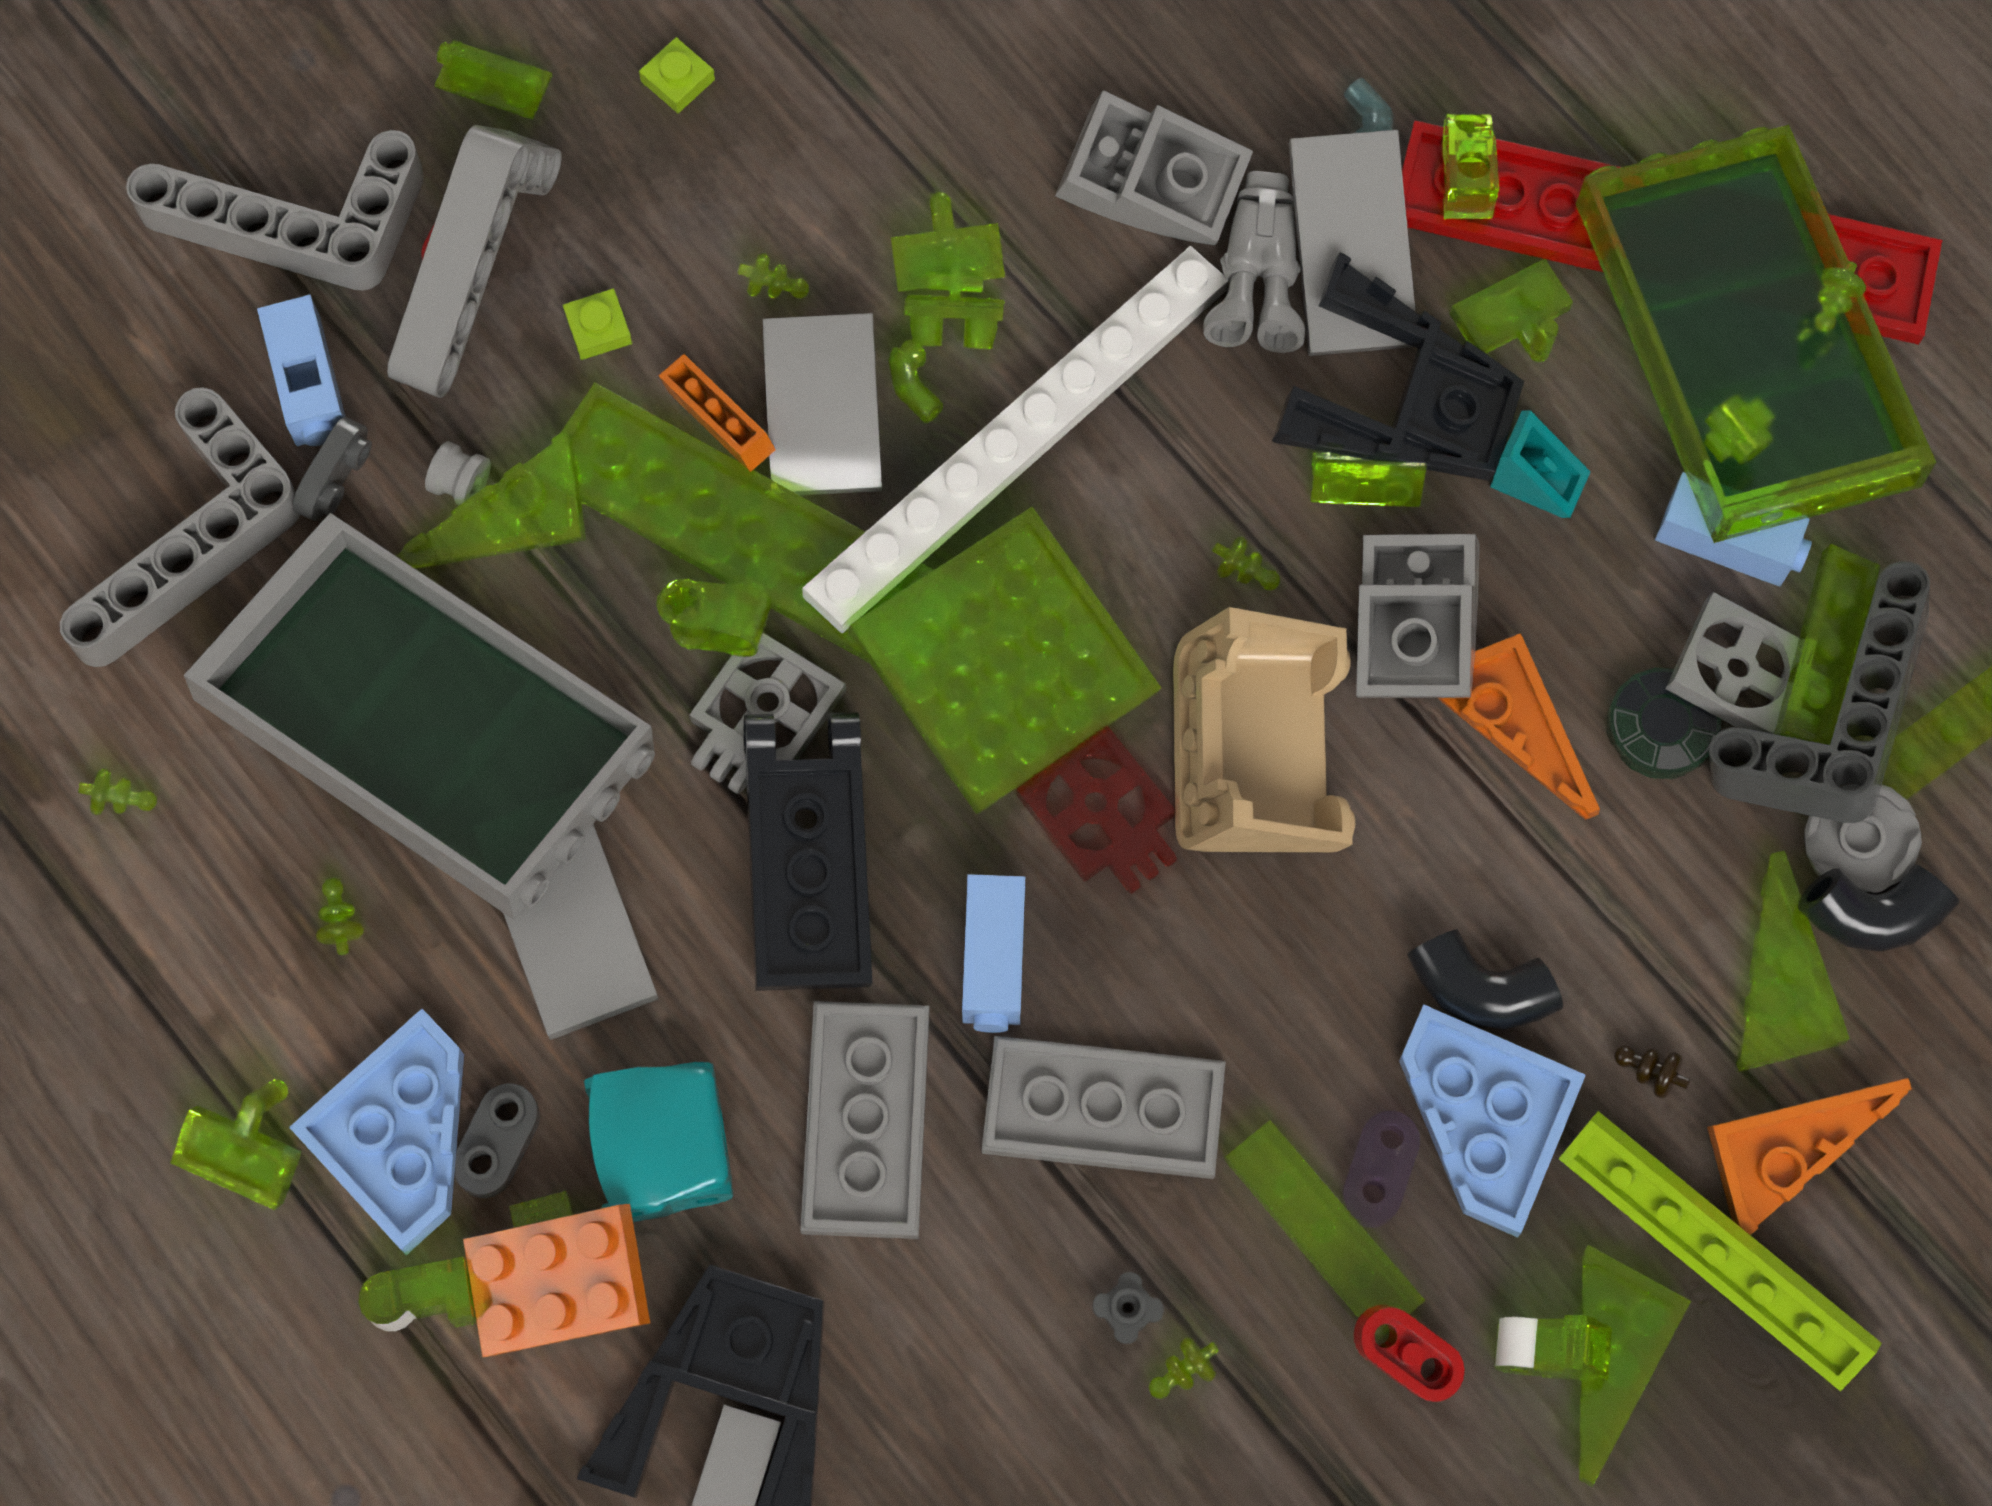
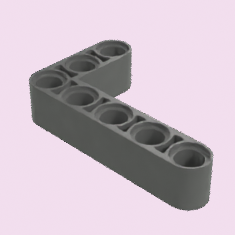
M1899 561L1890 564L1881 572L1831 744L1826 745L1746 728L1731 727L1722 730L1714 736L1709 748L1711 781L1714 789L1721 796L1732 800L1843 823H1856L1872 814L1876 807L1929 618L1930 578L1925 569L1913 562ZM1898 596H1910V597H1913V598H1910V599H1898V598H1895V597H1898ZM1897 642L1899 645L1885 646L1881 643ZM1873 688H1882L1884 690H1887L1883 693L1868 692V690ZM1860 735H1865L1873 737L1874 739L1865 742L1857 741L1853 738ZM1734 760L1746 762L1745 765L1739 767L1726 765V763ZM1788 772H1799L1801 774H1804L1803 776L1798 778H1786L1782 776L1783 774ZM1846 783H1854L1861 786L1855 790L1839 788L1840 785Z

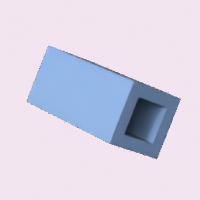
M306 295L257 308L285 424L296 446L304 444L309 446L323 445L336 423L346 416L321 318L311 295Z
M1682 472L1672 492L1655 541L1779 587H1781L1790 570L1800 573L1812 541L1803 538L1810 520L1809 518Z
M968 875L962 1021L963 1023L974 1024V1029L980 1032L1000 1033L1008 1031V1025H1020L1025 903L1024 876Z

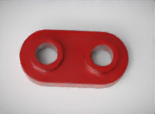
M1385 1304L1368 1308L1358 1318L1354 1328V1343L1360 1355L1409 1392L1427 1401L1439 1402L1450 1398L1458 1391L1463 1382L1465 1372L1461 1355L1453 1346L1401 1309ZM1386 1324L1389 1328V1337L1383 1344L1378 1345L1375 1341V1332L1379 1326ZM1433 1358L1435 1362L1434 1372L1429 1377L1423 1378L1421 1366L1425 1360Z

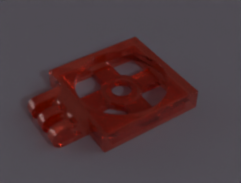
M1107 724L1016 789V796L1084 882L1108 866L1125 889L1132 894L1141 888V884L1136 875L1130 870L1131 866L1135 864L1144 877L1150 881L1159 874V871L1149 858V853L1153 851L1160 862L1167 868L1177 861L1172 849L1156 831L1175 817L1176 810ZM1090 759L1106 760L1123 768L1104 780L1092 778L1080 761ZM1060 775L1074 793L1073 804L1053 817L1046 808V799L1053 781ZM1139 786L1144 797L1145 811L1142 821L1132 828L1117 808L1119 799ZM1099 792L1105 796L1107 805L1102 811L1092 812L1085 806V798L1090 793ZM1086 823L1099 824L1113 843L1103 850H1087L1076 847L1068 836Z

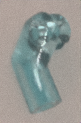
M1364 78L1357 79L1344 93V97L1362 115L1363 126L1355 133L1392 130L1393 112L1391 107Z

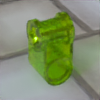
M677 579L668 583L661 590L657 597L656 607L661 618L667 624H670L672 636L681 647L725 652L739 657H750L758 652L771 609L772 599L766 592L747 584H720L690 579Z

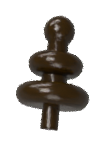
M1624 1045L1618 1047L1614 1053L1615 1062L1619 1066H1631L1637 1069L1636 1080L1639 1083L1647 1084L1651 1078L1656 1079L1653 1091L1658 1098L1667 1097L1674 1084L1684 1089H1687L1691 1079L1679 1074L1683 1059L1676 1052L1670 1053L1664 1063L1659 1062L1660 1054L1655 1049H1649L1641 1056L1636 1054L1631 1047Z

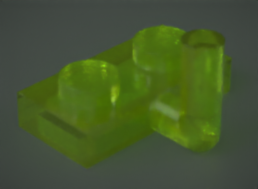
M933 191L927 197V206L931 211L933 231L890 237L898 292L1005 277L998 223L955 228L951 199L944 192Z
M1543 259L1452 305L1450 316L1466 341H1469L1484 353H1488L1518 338L1533 361L1544 362L1550 356L1559 330L1557 323L1553 319L1570 311L1573 301L1546 259Z
M275 1079L247 1095L242 1102L236 1122L199 1105L188 1110L170 1163L273 1210L284 1204L302 1151L257 1131L264 1112L286 1099L288 1095L287 1085L283 1081Z

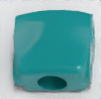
M692 1062L667 1067H636L594 1074L593 1077L584 1080L585 1092L589 1097V1130L592 1153L598 1178L608 1203L601 1206L602 1208L630 1204L633 1222L665 1217L686 1209L722 1203L733 1198L732 1175L719 1090L712 1063Z

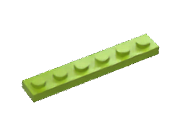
M1599 1111L1560 1156L1559 1160L1840 1392L1877 1353L1882 1344L1877 1338Z

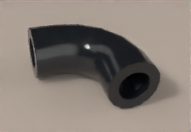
M1914 865L1896 886L1888 892L1879 895L1869 894L1860 889L1839 868L1831 869L1818 877L1806 889L1798 902L1797 908L1819 930L1844 946L1883 952L1914 944L1940 925L1960 902L1956 895L1936 876L1925 868Z
M1458 929L1441 934L1421 944L1407 954L1421 983L1439 1006L1471 1025L1508 1029L1536 1022L1563 1009L1562 996L1555 979L1539 957L1510 970L1502 972L1489 971L1480 966L1471 956Z

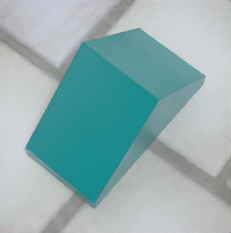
M1524 410L1521 412L1502 453L1490 488L1561 518H1570L1591 471L1531 410Z

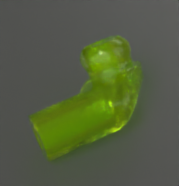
M906 340L900 348L894 347L888 358L894 392L924 423H929L939 415L944 404L919 379L917 368L926 363L925 350L917 341Z

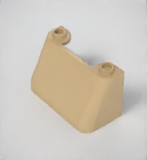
M1228 607L1187 632L1181 638L1174 656L1173 682L1176 838L1182 848L1201 852L1332 853L1353 845L1352 836L1355 830L1354 813L1345 798L1335 795L1327 796L1324 694L1332 691L1348 675L1351 658L1347 650L1346 628Z

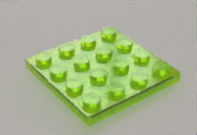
M1030 507L852 623L847 630L976 815L1137 708L1162 689L1033 507Z

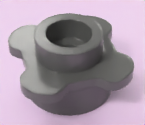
M1126 1272L1120 1275L1118 1285L1107 1294H1098L1094 1298L1092 1305L1094 1314L1098 1318H1105L1109 1327L1114 1330L1115 1339L1122 1344L1135 1342L1138 1338V1332L1143 1330L1149 1322L1156 1323L1160 1321L1164 1313L1162 1302L1157 1298L1149 1296L1142 1287L1141 1277L1133 1272ZM1125 1303H1131L1134 1310L1128 1314L1123 1311L1122 1306Z

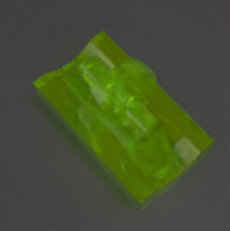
M952 259L950 274L929 273V290L949 291V296L908 294L907 298H905L904 316H911L910 327L913 345L942 346L944 318L965 319L964 347L992 349L998 329V321H1003L1005 299L962 297V291L983 292L984 276L963 275V259Z

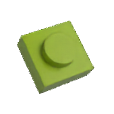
M677 37L639 70L641 82L677 114L715 80L714 69Z
M614 288L562 305L581 360L632 344L631 335Z

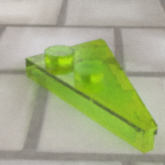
M566 432L552 438L551 441L553 443L526 463L522 464L519 462L506 471L498 483L487 485L451 511L453 514L451 517L427 534L421 532L406 543L396 557L417 569L586 541L573 436Z
M1785 850L1772 853L1769 856L1767 873L1763 879L1761 892L1763 902L1759 929L1755 933L1749 974L1751 979L1750 991L1746 997L1743 1015L1746 1016L1741 1050L1737 1055L1736 1062L1739 1072L1840 1046L1850 1039L1809 919L1797 908L1801 896Z
M1588 1245L1582 1257L1579 1480L1593 1487L1691 1301Z

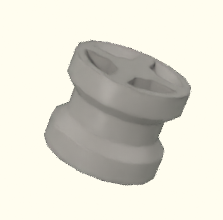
M446 441L437 450L430 463L425 479L426 491L439 496L444 493L454 497L457 505L469 509L476 503L485 488L491 468L490 459L480 454L466 455L462 452L459 445Z

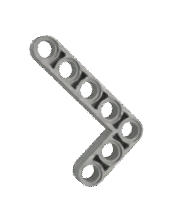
M474 125L469 129L461 144L390 355L387 369L390 379L438 398H442L448 392L456 376L517 194L521 192L544 196L551 190L561 166L562 154L559 149L512 131L481 125Z
M389 130L381 132L370 142L339 217L160 164H146L135 169L128 177L126 190L140 220L153 231L349 289L364 291L375 287L384 278L423 184L424 173L413 140L401 131ZM393 161H406L400 167L394 169L386 168ZM156 194H165L164 197L158 201L148 202V200ZM374 207H387L380 214L367 215L368 211ZM216 208L209 216L197 217L205 209ZM266 223L259 231L247 232L254 224ZM305 238H317L316 241L309 246H297L299 242H301ZM355 253H368L367 256L360 261H347L349 257Z
M204 387L193 388L185 392L176 404L175 418L191 446L227 488L72 604L63 613L60 621V633L76 656L86 665L101 667L117 660L292 527L300 517V514L293 511V500L296 491L286 472L221 396L211 389ZM210 415L216 416L211 424L205 427H196L200 419ZM243 453L249 454L244 463L238 466H228L229 461L234 456ZM272 492H283L277 502L270 505L261 504L262 499ZM228 525L238 526L232 536L225 539L216 538L222 528ZM183 559H193L192 565L187 570L181 573H172V569L177 562ZM142 592L148 593L146 600L136 607H127L128 601L134 595ZM97 626L103 627L101 634L96 639L82 642L83 635L89 629Z

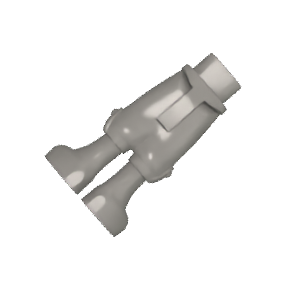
M1264 171L1249 172L1246 175V187L1238 194L1237 208L1230 231L1227 253L1220 260L1223 274L1229 280L1230 286L1225 299L1207 314L1203 325L1205 338L1215 345L1235 347L1245 343L1251 336L1254 318L1253 288L1257 276L1263 278L1265 285L1263 307L1258 323L1257 337L1259 344L1266 350L1286 353L1299 349L1304 343V323L1297 312L1291 307L1288 296V287L1295 283L1301 267L1298 261H1296L1294 197L1288 193L1289 178L1284 174Z

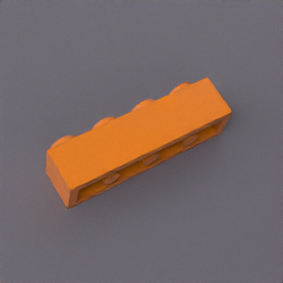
M685 354L658 375L668 393L749 472L754 470L776 450L767 433Z

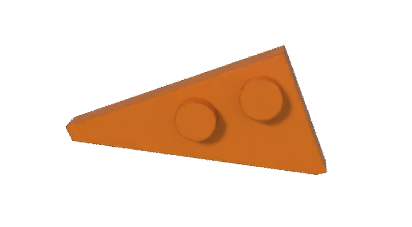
M1521 633L1475 651L1471 698L1438 699L1582 818L1587 820L1599 815L1600 808Z
M1909 1078L1708 1126V1133L1732 1221L1749 1235H1752L1759 1228L1758 1225L1784 1202H1789L1803 1189L1804 1184L1816 1174H1821L1855 1144L1854 1140L1878 1119H1883L1898 1106L1900 1100L1912 1089Z

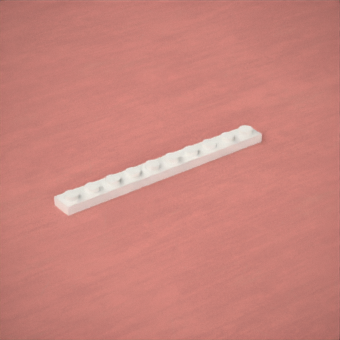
M1189 246L802 588L803 598L841 634L845 632L1223 295L1228 289L1229 280L1193 247Z

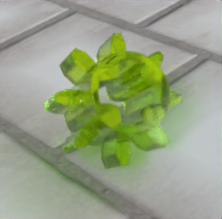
M1735 395L1719 405L1705 419V423L1712 431L1706 434L1707 439L1704 441V444L1720 463L1731 455L1739 465H1743L1760 454L1772 443L1774 437L1767 429L1773 425L1771 421L1776 417L1759 397L1747 404L1739 395Z

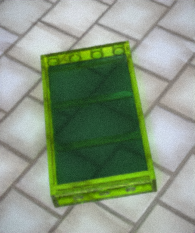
M1789 125L1773 129L1758 127L1738 138L1722 142L1707 140L1697 144L1691 150L1671 155L1656 153L1646 157L1640 163L1620 168L1605 166L1595 170L1589 176H1585L1576 202L1577 209L1713 543L1923 486L1937 462Z

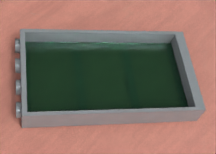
M331 513L184 674L194 701L513 920L525 906L532 908L541 900L549 886L550 881L548 878L561 863L567 865L578 855L585 842V833L596 820L603 822L611 815L619 802V792L631 778L639 779L648 770L655 756L651 725Z

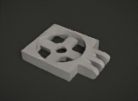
M1712 592L1702 605L1666 686V690L1737 728L1774 734L1778 723H1781L1802 735L1811 736L1815 733L1818 726L1816 718L1822 716L1826 707L1823 700L1829 699L1833 685L1828 680L1802 667L1812 644ZM1725 622L1740 630L1734 646L1725 649L1703 637L1705 631L1715 624ZM1761 642L1780 652L1784 662V670L1780 678L1759 667L1755 656ZM1739 659L1743 661L1747 667L1746 676L1737 677L1733 675L1728 667L1729 660ZM1697 660L1713 669L1718 681L1714 692L1703 680ZM1749 688L1770 699L1768 705L1757 708H1744L1735 705L1739 693Z
M752 626L689 714L693 724L709 733L695 753L691 765L702 771L716 754L719 756V759L713 766L709 776L720 783L725 779L732 767L735 766L738 770L732 777L728 788L740 794L747 786L743 744L744 715L734 729L723 723L720 714V701L724 689L745 701L747 711L744 715L773 714L775 722H779L797 733L789 745L776 749V760H798L828 718L829 713L833 711L845 694L846 684ZM773 660L781 662L770 678L755 680L741 671L747 665L759 661ZM802 673L812 683L817 696V706L811 714L790 702L789 692ZM766 692L774 693L779 699L777 708L770 712L762 711L757 705L759 696Z

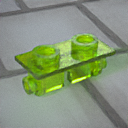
M453 40L451 44L443 42L439 47L437 62L444 65L434 86L435 88L533 120L553 74L552 72L536 68L533 65H527Z
M1329 452L1312 453L1311 474L1313 475L1310 502L1420 507L1427 466L1426 463L1362 460V458Z

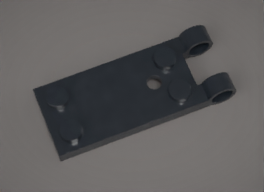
M829 713L828 749L831 759L776 760L774 715H744L743 744L746 760L755 991L870 987L873 982L859 713ZM803 809L812 811L816 816V824L810 829L799 827L795 822V814Z

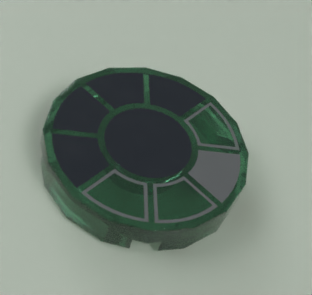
M1655 667L1636 673L1619 687L1607 711V735L1611 745L1614 744L1616 751L1621 755L1620 759L1630 769L1649 778L1672 780L1694 771L1709 759L1710 743L1714 736L1721 731V719L1666 690V686L1674 669Z

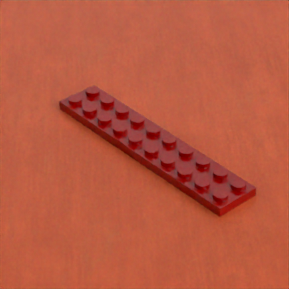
M1414 120L1402 169L1407 228L1917 345L1920 344L1925 336L1943 240L1491 137H1486V153L1489 164H1444L1443 134L1473 133Z

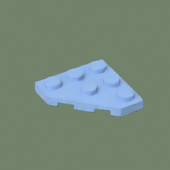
M1423 1004L1399 1063L1463 1214L1518 1238L1524 1228L1586 1075Z
M423 1009L417 1012L289 1127L406 1256L451 1215L464 1054L461 1049Z

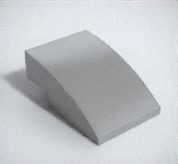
M1103 90L1091 106L1055 196L1103 217L1138 229L1185 241L1215 245L1219 240L1253 151L1159 105L1150 113Z
M873 313L763 319L768 437L776 449L770 455L772 496L882 491Z
M1476 534L1363 535L1362 585H1359L1357 698H1471L1479 584L1480 543Z

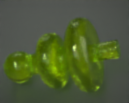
M766 253L757 255L753 267L742 263L739 265L737 273L749 277L746 291L750 296L755 297L759 295L763 285L768 286L767 292L772 298L780 296L782 290L790 292L795 298H804L809 292V285L806 280L787 277L788 270L785 265L779 264L775 266L773 271L769 270L770 257Z
M1847 261L1844 269L1829 267L1823 270L1821 280L1828 288L1820 290L1817 297L1820 304L1824 306L1823 311L1815 317V326L1818 330L1823 332L1832 330L1836 323L1835 316L1837 312L1845 313L1852 308L1853 303L1850 297H1859L1865 293V282L1858 275L1854 274L1857 264Z
M1239 536L1235 538L1228 548L1219 542L1215 544L1212 552L1222 557L1217 568V574L1220 578L1229 577L1236 569L1239 571L1237 577L1241 584H1247L1254 578L1260 581L1261 586L1266 590H1274L1279 586V574L1274 570H1266L1261 567L1263 561L1261 553L1252 552L1248 557L1244 555L1248 546V541L1245 537Z
M102 768L97 772L94 785L83 782L79 784L78 793L91 796L90 811L94 815L103 813L106 802L113 803V811L117 814L124 813L128 805H135L143 811H150L157 804V797L153 792L149 790L141 792L132 791V783L127 778H121L117 786L110 785L111 772L107 768Z
M330 878L322 885V892L327 897L328 904L321 907L318 911L319 919L330 924L317 930L316 940L322 944H336L337 955H345L349 953L347 942L360 938L364 933V926L356 921H347V919L354 915L355 907L349 902H342L341 895L344 886L339 879Z
M1184 1338L1180 1342V1349L1185 1358L1181 1361L1177 1356L1173 1355L1166 1359L1165 1364L1169 1372L1163 1377L1157 1376L1150 1381L1148 1387L1150 1394L1154 1398L1163 1399L1168 1396L1171 1388L1177 1384L1182 1389L1189 1390L1194 1386V1378L1192 1376L1194 1373H1197L1204 1381H1212L1216 1376V1371L1209 1358L1219 1352L1215 1343L1212 1341L1201 1349L1192 1338Z

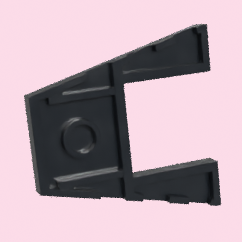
M1340 252L1332 264L1318 306L1417 348L1393 425L1390 427L1293 386L1285 400L1272 442L1489 481L1496 473L1525 381L1469 341H1466L1464 345L1456 341L1440 329L1442 322L1425 310L1421 315L1394 297L1396 293L1394 288L1377 276L1371 281L1350 266L1351 258Z
M709 1265L668 1330L669 1333L662 1345L639 1376L638 1383L619 1413H616L605 1430L601 1442L587 1464L583 1465L577 1479L637 1498L674 1383L678 1382L785 1416L786 1418L757 1506H812L825 1302L818 1298Z

